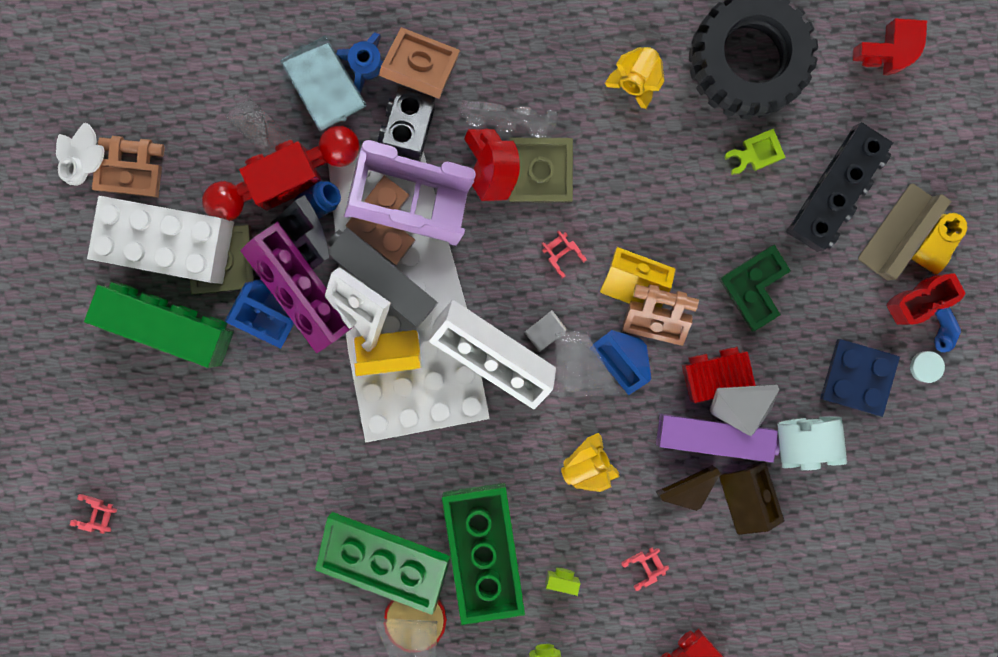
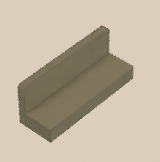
M909 184L858 256V260L885 280H897L952 201L942 194L932 197L915 184Z

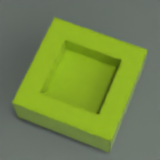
M556 568L555 572L548 571L545 581L546 589L578 596L581 583L578 577H574L575 572L565 568Z

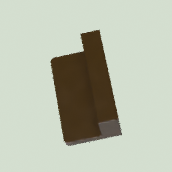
M765 461L755 463L741 471L724 473L719 476L738 535L769 532L785 521Z

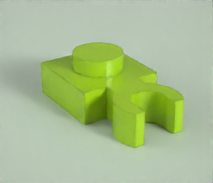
M774 129L743 141L744 151L734 149L727 152L724 156L725 160L736 157L740 161V166L730 171L731 175L740 174L750 163L753 170L757 171L786 158Z

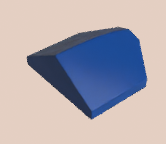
M261 279L244 284L225 319L226 323L280 349L294 325L293 321Z

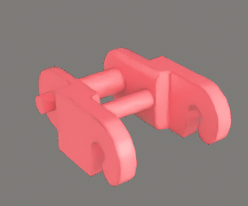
M557 231V238L549 244L544 242L541 244L544 247L542 252L544 254L548 252L551 256L548 261L563 279L566 275L556 263L559 258L567 252L574 250L583 263L587 259L582 255L581 250L573 240L570 243L568 242L566 232L562 234L561 231ZM561 242H564L567 247L557 255H554L551 250Z
M79 494L77 500H86V503L91 504L93 512L90 522L84 523L71 520L70 526H78V529L88 532L97 529L100 530L101 534L111 532V528L108 526L111 513H116L117 509L112 508V504H108V506L103 505V500ZM98 510L105 511L101 524L95 522Z
M653 547L649 548V553L644 555L643 552H640L621 563L623 567L638 561L643 565L647 573V579L634 585L635 591H639L642 586L647 587L657 582L656 577L666 575V571L669 570V566H663L657 555L660 552L659 548L655 550ZM652 558L657 567V570L653 572L650 571L646 560Z

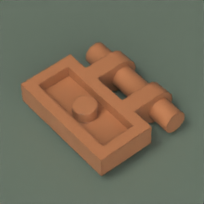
M112 136L111 138L100 137L98 145L103 146L104 151H109L108 159H103L100 167L93 173L92 190L159 198L162 167L150 164L151 156L163 157L165 152L164 144H156L148 139H140L139 142L124 140V137ZM123 153L137 154V162L121 161Z
M636 284L633 297L644 299V302L630 301L623 322L622 332L683 346L692 325V315L683 313V310L687 309L696 312L699 299L687 297V293L677 291L676 294L659 290V286L649 284L648 287ZM655 303L670 305L672 308L669 310L657 307Z

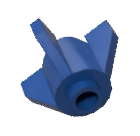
M375 32L367 41H360L350 49H338L336 53L338 58L349 62L355 74L354 89L358 95L361 94L365 80H371L379 75L383 63L377 48L381 35ZM367 56H370L367 62L359 61L360 59H365Z

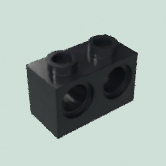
M398 87L395 99L389 98L386 109V117H389L387 126H381L378 143L395 147L398 151V156L421 162L435 111V97ZM410 110L414 111L415 114L407 115L403 112ZM402 137L408 139V141L401 143L395 139Z

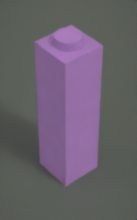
M660 414L656 445L662 448L773 463L775 455L778 456L780 452L778 431L771 428L758 427L751 437L726 422Z

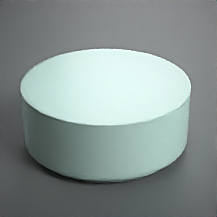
M931 351L917 353L910 363V371L913 377L920 382H935L942 377L945 370V364L941 356Z

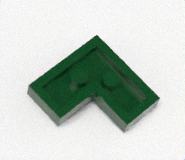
M771 245L718 279L750 330L755 332L781 315L765 287L791 272L776 246Z

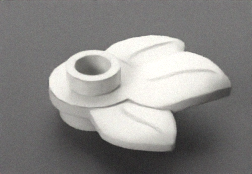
M83 123L72 139L61 134L57 138L56 157L60 161L58 164V174L69 185H81L87 175L95 172L103 161L104 147L96 145V134L88 123Z

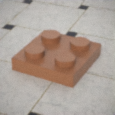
M401 27L381 65L379 76L440 99L456 64L460 50Z

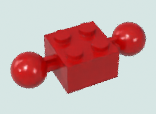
M333 126L321 135L319 146L307 150L299 141L293 143L292 140L280 143L274 148L276 152L265 157L263 154H259L245 161L246 166L239 169L244 179L243 182L235 185L227 181H218L208 186L202 197L203 209L208 216L232 221L241 214L244 202L252 198L257 206L266 211L295 198L299 193L314 184L323 182L316 169L317 167L326 163L335 167H344L354 162L360 151L359 139L351 129L345 126Z

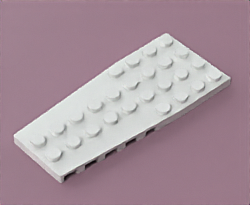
M423 152L421 162L426 163L425 155ZM357 158L354 162L344 167H335L328 164L330 182L336 185L341 194V201L333 211L335 233L339 229L343 232L347 228L345 225L351 218V216L349 218L344 217ZM368 170L362 202H364L385 174ZM385 175L410 195L409 199L400 209L410 213L416 183ZM421 184L415 210L416 215L430 220L436 196L433 187ZM405 231L416 240L397 266L387 259L438 302L437 306L419 327L413 325L390 306L380 333L417 330L422 368L356 376L354 363H357L354 339L362 335L356 327H353L346 333L348 354L365 443L490 419L482 376L429 342L435 319L452 299L467 308L449 242ZM339 263V267H340L341 269H343V270L346 271L348 274H350L351 276H353L354 278H356L357 280H359L357 277H355L351 272H349L345 267H343V266Z

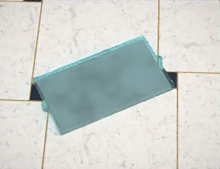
M326 36L307 46H300V50L280 60L319 131L330 127L340 120L342 122L346 121V117L367 106Z

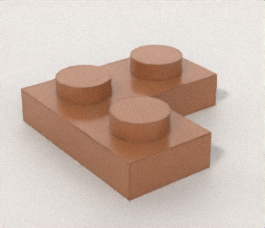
M384 175L364 202L392 210H400L410 195ZM351 217L345 225L396 266L416 241L404 230Z

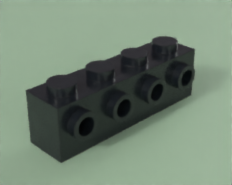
M862 122L853 126L786 232L816 252L824 251L826 248L831 249L840 237V233L837 231L843 221L847 223L855 214L857 206L854 204L859 196H865L874 183V180L871 179L877 168L881 170L890 159L891 153L888 151L894 142Z

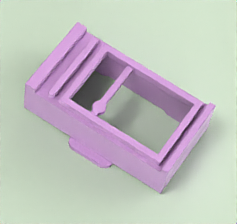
M371 140L364 141L356 161L344 217L349 218L351 216L449 242L450 245L457 246L465 231L464 228H461L467 193L474 183L476 176L474 169L451 162H444L441 167L398 156V151L393 146ZM368 170L416 183L410 213L361 201ZM421 184L437 188L431 220L415 214Z

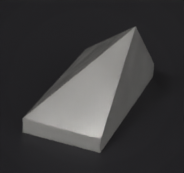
M778 385L717 388L710 412L713 416L752 437L771 412L779 392Z

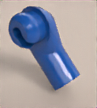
M950 307L937 309L935 312L940 328L934 343L935 348L943 353L953 350L961 333V328Z

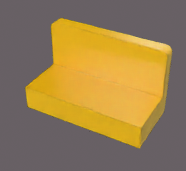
M617 247L600 292L629 304L630 301L643 303L644 299L633 297L635 285L648 287L650 284L659 286V290L670 292L676 269ZM656 302L655 306L662 308L663 304Z
M417 330L380 334L376 347L370 352H367L362 347V344L366 341L363 336L354 339L357 363H354L356 376L422 368Z

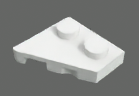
M339 267L331 273L325 297L332 307L340 313L342 320L349 329L353 326L356 327L366 340L362 347L367 352H370L377 345L391 303Z

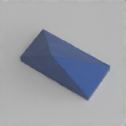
M611 330L589 346L628 395L651 380L647 345L642 339Z

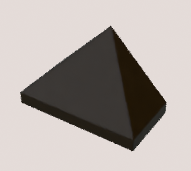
M711 465L656 491V493L664 502L697 511L705 503L720 476L718 468Z

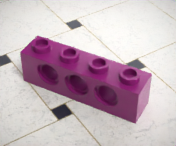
M278 222L255 236L240 250L316 353L331 345L352 329L347 327L340 313L326 299L325 293L327 288Z

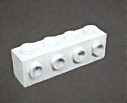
M453 299L435 319L429 338L430 343L532 409H535L553 390L556 367Z

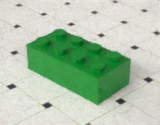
M110 282L109 286L97 285L84 320L85 323L206 368L222 366L234 334V330L226 328L228 323L213 316H202L201 319L197 317L199 311L183 305L177 306L172 304L169 307L167 306L169 300L153 294L141 293L139 296L137 295L139 289L127 284Z
M498 483L443 492L442 502L461 625L524 616L525 609L506 484Z

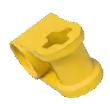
M957 213L943 214L911 260L933 274H939L947 266L953 252L967 232L965 218ZM945 222H949L948 228L951 229L950 233H946L948 228L944 225Z

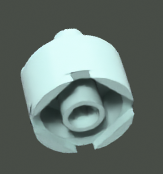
M824 416L819 417V419L808 420L801 418L781 421L777 424L782 468L801 466V470H817L821 468V463L827 462V465L847 464L841 417Z

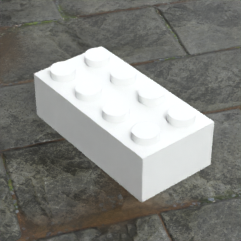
M98 195L87 259L209 283L223 284L234 221Z

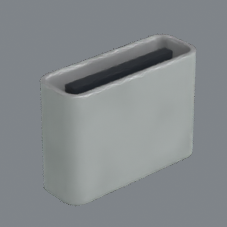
M551 310L524 333L540 352L565 333L567 329Z

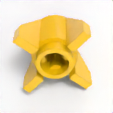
M639 47L621 55L616 64L618 68L609 75L605 84L608 88L622 87L627 93L636 96L635 98L641 108L647 109L652 100L653 91H659L664 83L663 61L659 53L653 48Z
M599 433L587 437L573 454L564 460V467L561 468V472L568 485L572 484L576 489L601 492L611 488L610 480L620 477L618 470L612 464L610 465L608 456L603 450L602 437Z

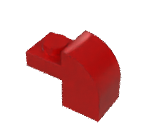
M895 18L886 25L885 43L861 42L853 48V61H862V66L880 67L884 63L883 75H892L902 71L913 64L921 56L925 48L927 20Z
M468 129L464 140L477 159L473 168L476 176L472 187L481 201L508 200L517 183L520 171L519 153L515 142L502 141L495 129Z

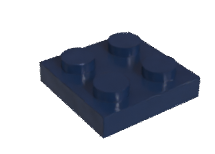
M837 339L820 399L883 417L900 356Z

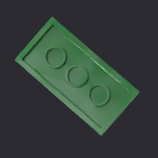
M331 512L327 517L315 570L433 615L438 604L451 556Z

